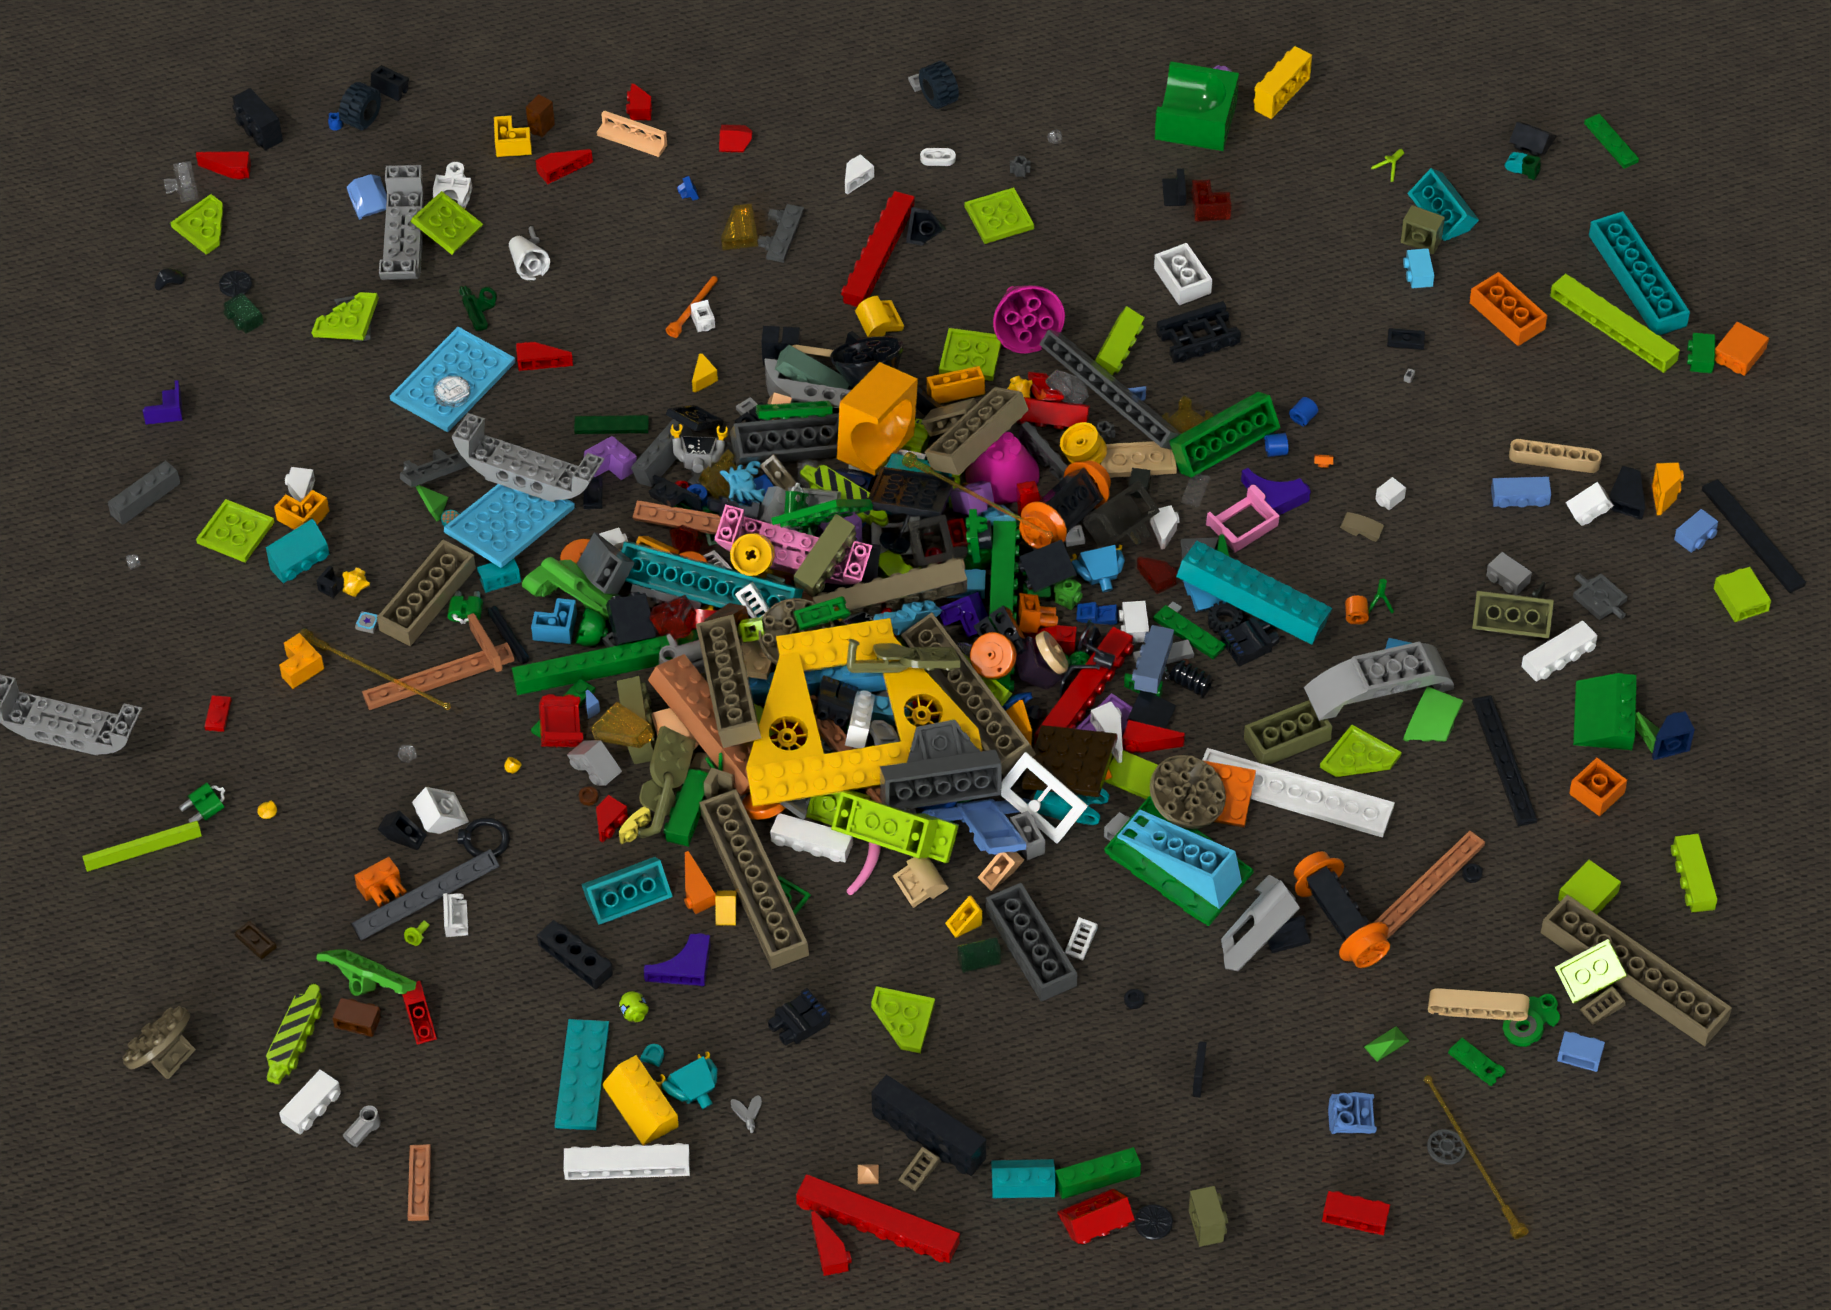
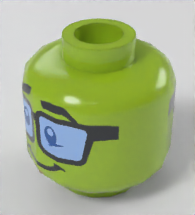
M631 991L625 993L619 1002V1008L627 1021L640 1022L645 1018L649 1010L643 995L638 992Z

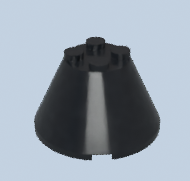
M866 337L858 339V343L849 345L847 342L832 351L830 357L834 366L853 389L879 362L898 370L904 347L903 342H898V339L895 337Z

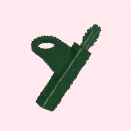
M460 286L459 292L463 296V305L467 310L476 331L487 330L488 323L483 315V311L489 310L496 305V292L490 287H483L477 299L475 295H472L471 289L467 288V286ZM484 291L490 292L493 298H487Z

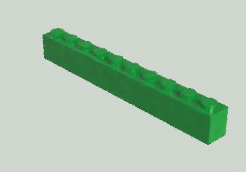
M993 521L990 614L1004 605L1011 610L1016 622L1017 612H1013V607H1017V595H1014V590H1018V579L1014 578V573H1018V562H1015V557H1019V545H1016V540L1020 539V530L1016 529V521ZM1015 664L1006 676L995 679L1010 692H1014V680H1010V677L1014 675Z
M697 629L674 634L678 645L699 640ZM667 635L512 667L517 695L574 684L579 679L589 681L656 667L659 665L660 650L662 647L670 645ZM665 657V659L667 660L673 659L671 657Z

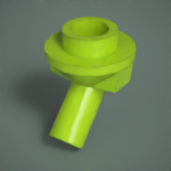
M423 921L417 929L414 927L406 929L404 932L405 941L418 946L424 939L422 934L430 925Z

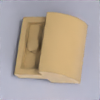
M913 857L906 861L908 864L906 867L893 875L913 908L927 898L931 897L934 899L949 889L929 857L920 859Z

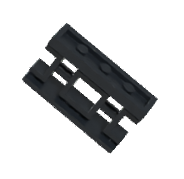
M1224 301L1157 321L1156 326L1158 337H1161L1162 341L1171 339L1174 344L1169 350L1173 363L1185 362L1189 358L1201 357L1205 353L1217 352L1221 348L1228 346L1233 347L1240 343L1241 332L1237 326L1228 329L1224 323L1229 321V313L1226 311ZM1216 320L1217 325L1210 326L1209 322ZM1204 328L1207 336L1194 339L1191 332ZM1182 331L1184 335L1177 337L1176 332ZM1219 331L1222 332V335L1216 336L1215 334ZM1188 341L1189 345L1183 347L1181 343Z

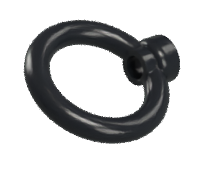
M479 818L468 824L465 829L459 828L458 844L464 845L467 852L474 857L485 852L476 849L471 844V833L477 827L489 825L500 831L502 835L501 844L492 850L495 858L504 853L509 845L510 835L508 829L502 822L496 819Z

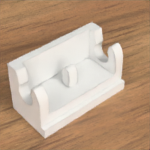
M443 894L446 937L468 935L467 900H456L464 899L463 894Z

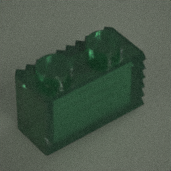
M243 293L223 303L225 308L223 310L224 315L228 320L232 319L234 321V325L238 330L242 329L247 334L264 324L262 313Z
M997 937L957 946V958L963 973L973 971V969L977 970V968L984 969L985 967L988 968L989 966L1001 964V949Z

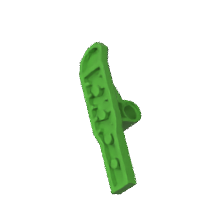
M347 949L317 953L316 959L318 962L327 961L332 965L338 966L349 980V989L354 996L373 992L376 989L377 983L382 987L393 989L398 994H406L407 991L415 990L416 981L390 971L383 965Z

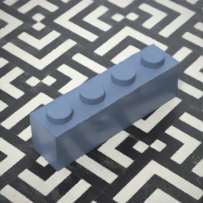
M1152 625L1150 632H1146L1144 643L1146 644H1142L1140 650L1141 657H1138L1136 662V668L1138 669H1134L1132 674V681H1135L1134 689L1157 693L1173 645L1174 629Z

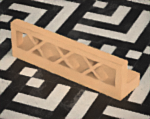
M607 111L602 112V125L597 130V136L660 157L667 147L665 131Z

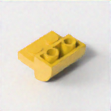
M872 296L862 301L855 310L867 337L884 336L886 332L902 331L904 328V324L891 300L880 301L878 296Z

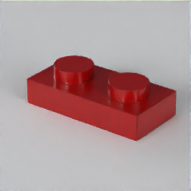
M212 695L204 726L205 730L225 731L232 701L231 697Z

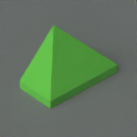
M416 486L429 512L436 521H439L449 497L423 486Z
M1637 712L1635 713V728L1651 753H1653L1656 736L1660 729Z
M1396 1026L1364 1046V1048L1378 1062L1408 1043L1409 1040Z

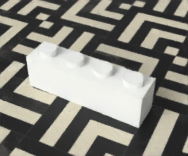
M1581 621L1524 655L1521 667L1536 682L1540 679H1546L1553 671L1563 669L1568 662L1578 660L1583 653L1593 651L1596 647L1597 634L1584 621Z
M857 691L845 746L853 748L865 747L875 695L868 691Z
M781 813L777 815L770 831L771 842H774L777 846L785 845L792 847L798 852L806 851L816 857L824 856L830 858L834 862H846L853 846L852 836L831 830V827Z

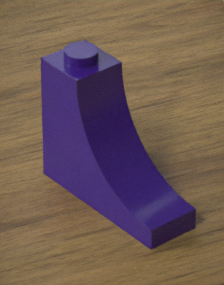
M1249 468L1242 470L1241 482L1248 489L1251 485H1256L1265 494L1264 500L1278 515L1309 502L1310 488L1300 478L1288 482H1275L1257 476Z
M702 933L690 934L687 944L674 958L659 964L645 965V982L705 986L711 947L710 935Z

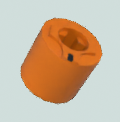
M1363 596L1347 598L1345 601L1346 621L1350 624L1366 623L1369 620L1368 600Z

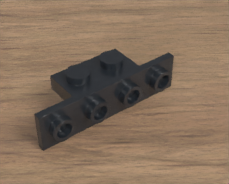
M657 475L653 476L655 487L649 490L651 498L671 508L678 503H682L696 511H703L701 498L697 494Z

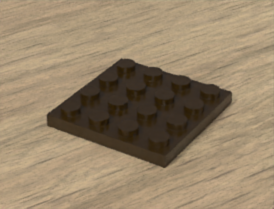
M1041 725L1033 749L1036 755L1032 758L1075 795L1099 797L1118 740L1117 733ZM1027 768L1022 781L1023 789L1045 791L1048 785Z

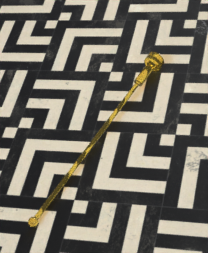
M907 452L904 455L902 460V464L908 468H912L914 466L927 474H933L936 477L948 482L949 484L989 504L990 506L1030 526L1031 528L1045 534L1046 538H1052L1053 533L1051 531H1045L1041 529L1040 527L1026 521L1025 519L1013 514L1012 512L1000 507L999 505L985 499L984 497L933 471L932 467L917 460V455L913 454L912 452Z
M306 628L300 631V634L309 643L344 657L443 706L445 710L451 708L450 703H444L330 647L328 643L314 637L312 631Z
M1429 1075L1425 1076V1083L1431 1087L1501 1204V1210L1512 1227L1510 1229L1512 1237L1515 1240L1524 1237L1528 1233L1527 1227L1524 1223L1518 1222L1509 1205L1504 1203L1432 1083V1077Z

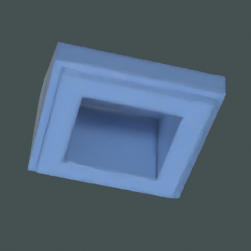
M1146 386L1128 388L1141 400L1146 399Z
M586 690L588 719L600 713V705L597 698L589 690Z

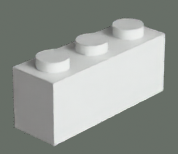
M319 1070L279 1112L281 1122L300 1135L304 1130H309L313 1121L325 1113L327 1106L339 1098L341 1092L339 1082L322 1070Z

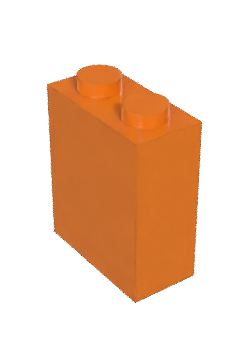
M1736 322L1715 348L1714 361L1719 365L1732 369L1735 373L1745 376L1767 349L1769 337Z

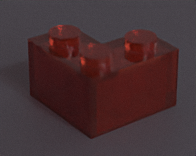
M1192 180L1191 195L1195 221L1229 220L1231 217L1230 192L1212 193L1210 180Z
M686 595L653 607L649 619L661 636L670 633L675 640L680 637L684 638L691 633L697 612Z

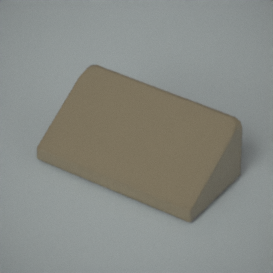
M775 454L760 465L775 486L788 491L789 487H793L797 483Z

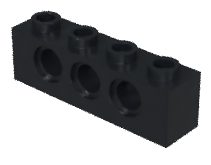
M553 920L537 934L538 945L595 990L613 975L612 963L606 957L602 958L592 946L588 947L579 936L571 934L565 925L558 924Z

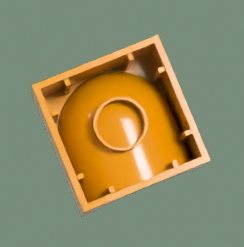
M879 362L840 401L837 459L875 476L880 471V468L889 462L891 454H897L914 436L918 379Z

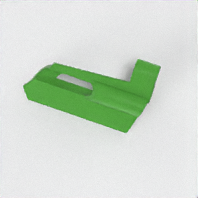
M553 557L546 558L541 563V566L529 573L522 582V587L535 597L550 595L559 587L607 617L609 616L606 604L611 597L617 596L615 594H605L599 590L572 560L558 561Z

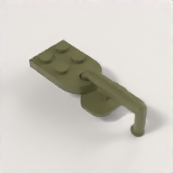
M854 639L848 640L847 669L851 673H899L909 667L923 668L929 671L935 670V668H943L944 670L960 668V659L954 647L908 648L894 643H879L873 646V650L877 658L883 660H856V649L860 643Z
M662 726L659 729L650 762V773L653 779L643 783L639 796L641 804L655 812L651 827H641L638 830V836L642 839L660 833L665 816L670 814L671 807L675 805L676 797L672 789L684 783L696 741L666 726Z

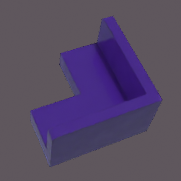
M175 380L174 390L162 391L163 405L144 407L143 415L146 425L183 421L181 389L179 380Z
M978 592L939 607L942 610L940 617L944 626L961 620L967 637L977 634L973 626L985 617H988Z

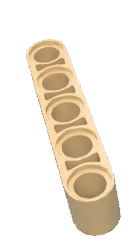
M1523 439L1513 440L1509 451L1510 460L1516 463L1587 473L1597 472L1602 458L1601 453L1595 449Z
M1438 988L1430 991L1428 1012L1453 1017L1523 1021L1528 1018L1530 999L1524 994Z

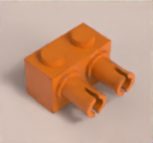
M1019 593L1015 612H1017V625L1023 633H1037L1040 626L1052 627L1058 624L1056 607L1040 606L1038 595Z
M390 857L354 875L356 886L365 900L368 901L373 898L379 908L383 906L382 902L386 905L390 901L383 893L386 890L391 889L396 898L401 897L399 893L402 896L407 893V890L401 884L399 870Z

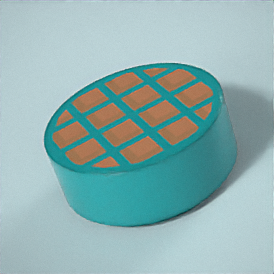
M455 510L443 512L441 515L442 525L446 526L459 513Z

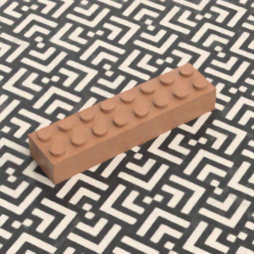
M685 654L656 666L648 681L717 767L719 753L723 754V771L733 775L734 788L741 796L749 793L746 766L754 740L723 748L717 729L709 685Z

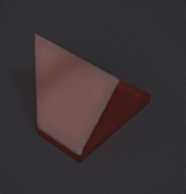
M685 525L669 530L672 546L679 550V554L687 551L699 552L703 544L699 530Z

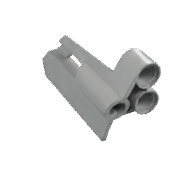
M1268 875L1255 888V891L1260 893L1259 897L1221 938L1225 969L1239 971L1300 909L1295 901L1296 898L1287 890L1281 880ZM1253 916L1254 926L1234 944L1233 935Z

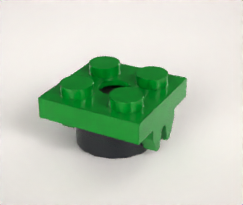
M969 509V517H966V528L970 529L966 532L967 543H971L968 544L969 556L972 555L973 563L981 562V554H986L992 549L991 522L987 521V518L978 517L977 509Z

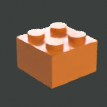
M1596 758L1572 780L1569 794L1600 817L1625 793L1627 779Z

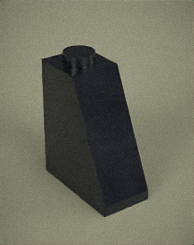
M1622 466L1609 495L1614 505L1610 510L1640 520L1643 519L1645 500L1641 471Z

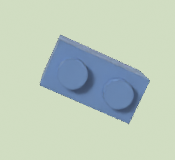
M1700 509L1676 529L1674 540L1691 553L1695 549L1699 550L1707 539H1713L1716 536L1718 521Z
M1565 1031L1557 1061L1597 1072L1605 1042L1597 1038H1588L1574 1032Z

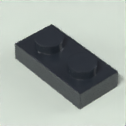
M1389 328L1387 347L1424 350L1425 331Z

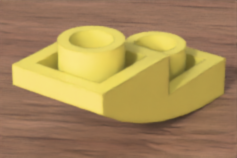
M642 807L625 821L619 830L621 844L635 840L638 836V828L645 827L651 821L650 809Z

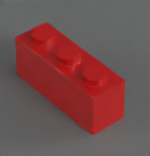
M1328 1191L1322 1222L1384 1236L1390 1204H1385L1379 1200H1367L1361 1196L1345 1195L1339 1191Z

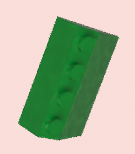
M1615 673L1576 681L1573 745L1632 750L1635 739L1637 675Z

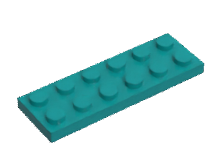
M568 1019L555 1128L596 1130L609 1021Z

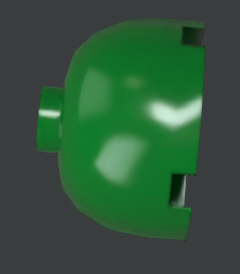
M586 608L583 614L585 618L580 622L575 644L592 647L597 645L601 638L607 635L608 628L605 627V619L602 614L593 609Z

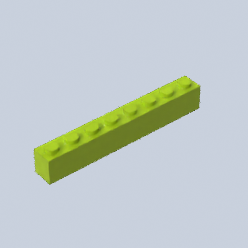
M1564 274L1552 285L1550 297L1663 373L1678 361L1680 350L1676 346L1670 344L1661 336L1619 310L1618 307L1607 302L1603 297L1592 292L1576 279Z

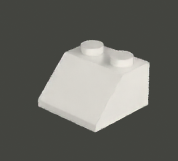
M425 787L412 802L427 832L441 834L469 822L454 792Z

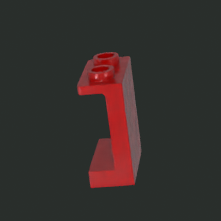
M553 694L542 696L539 702L541 747H577L583 741V733H580L579 719L580 697H575L574 695L555 696Z

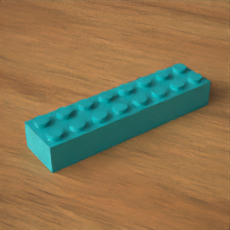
M1622 211L1591 221L1589 237L1649 329L1657 335H1662L1686 327L1690 311L1625 213Z
M1199 541L1194 543L1183 558L1176 576L1311 645L1326 625L1332 610L1326 604Z

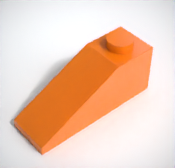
M689 851L685 852L686 898L684 901L687 908H692L694 913L697 914L716 905V894Z

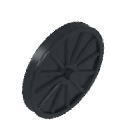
M240 270L225 273L219 281L221 292L230 297L242 296L252 286L251 277L246 272Z
M1156 1204L1146 1205L1135 1216L1136 1230L1147 1239H1161L1168 1235L1172 1229V1216L1163 1206Z

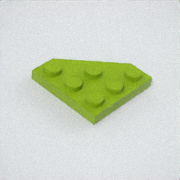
M210 194L173 220L171 227L207 255L220 245L223 203Z
M360 292L354 296L355 299L348 303L343 302L333 308V312L325 317L323 315L318 317L311 332L313 337L364 340L379 299L378 294Z
M1351 725L1320 763V768L1335 777L1390 770L1401 757V752Z
M876 986L871 1008L901 1050L921 1054L934 1009L935 998Z

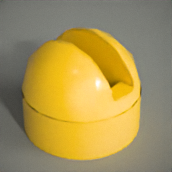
M508 757L504 767L507 772L516 773L522 764L517 759Z

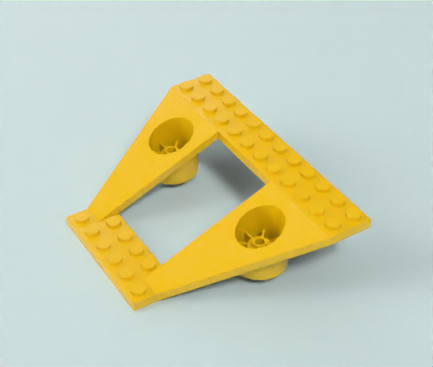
M891 618L776 636L779 659L759 723L761 739L754 740L746 766L752 805L756 807L840 793L841 791L880 786V766L907 763L916 727L924 726L927 723L934 724L930 720L931 716L939 715V722L956 720L961 730L969 736L970 741L982 752L979 730L923 668L909 667L899 673H883L900 742L824 754L804 672L847 665L849 639H854L860 643L856 649V660H878L873 650L875 644L894 643L901 645L894 637ZM915 700L917 702V707L915 709L907 705L908 703ZM919 700L927 701L929 704L926 707L920 706ZM932 704L937 712L931 713L928 709L929 706ZM904 707L912 712V716H905ZM785 722H791L795 726L792 729L786 728ZM783 723L784 729L779 731L774 726ZM798 726L804 734L796 735L794 730ZM770 730L778 734L776 739H770ZM805 738V744L800 746L796 743V740ZM778 742L779 748L773 743ZM793 745H794L796 748H798V749H795V750H790V748H791Z

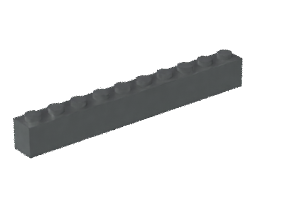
M1047 331L1039 344L1157 445L1161 448L1171 449L1169 440L1181 434L1178 430L1061 332Z

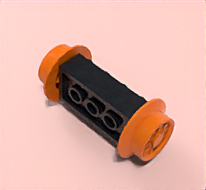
M1094 461L1071 463L1064 472V478L1039 502H1031L1023 508L1019 530L1024 541L1035 549L1042 548L1061 539L1064 543L1067 533L1093 508L1101 507L1107 502L1111 479L1106 469Z
M1323 851L1313 853L1304 858L1294 870V876L1297 879L1295 892L1301 897L1312 895L1344 941L1339 950V956L1342 960L1353 961L1358 968L1369 967L1377 963L1390 949V943L1386 939L1389 932L1388 926L1383 922L1370 924L1366 916L1361 915L1359 912L1360 908L1355 900L1352 901L1350 899V894L1344 885L1341 886L1339 883V877L1344 870V863L1341 859L1330 858Z

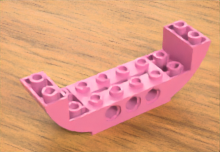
M725 504L714 540L730 552L733 543L739 537L749 533L762 534L772 542L775 548V558L770 568L794 575L819 537L744 517V509ZM854 541L852 547H848L845 551L846 556L841 563L838 562L834 567L836 571L830 579L827 578L824 584L850 585L861 582L872 545ZM754 550L750 552V556L753 558L756 557Z

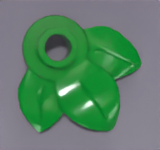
M1544 994L1539 998L1529 997V1009L1541 1016L1543 1024L1547 1022L1550 1026H1556L1560 1019L1556 998L1552 994Z

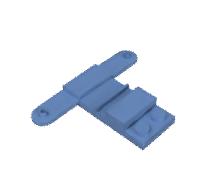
M1021 798L1022 800H1024V801L1029 805V802H1030L1031 800L1025 799V798ZM993 799L964 802L957 803L956 807L931 809L922 812L946 821L961 820L963 823L966 822L970 828L969 832L974 833L973 841L980 851L986 850L988 854L996 855L1003 852L1026 850V842L1005 816V814L1018 813L1020 811L1007 800L995 802Z

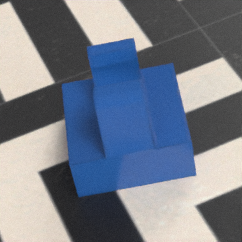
M689 176L683 178L684 183L677 187L682 199L689 197L693 201L699 199Z

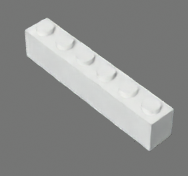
M637 1144L623 1147L614 1145L612 1147L564 1148L565 1180L690 1176L689 1144H654L652 1146Z

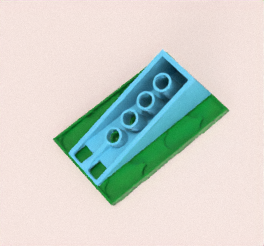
M1151 796L1144 801L1104 848L1105 853L1111 859L1131 871L1133 875L1161 892L1164 897L1183 908V911L1207 926H1210L1254 873L1250 866L1237 858L1234 850L1214 842L1197 829L1183 828L1168 821L1157 810Z

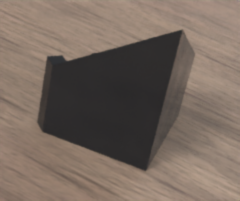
M912 207L906 243L924 246V243L946 228L930 210Z

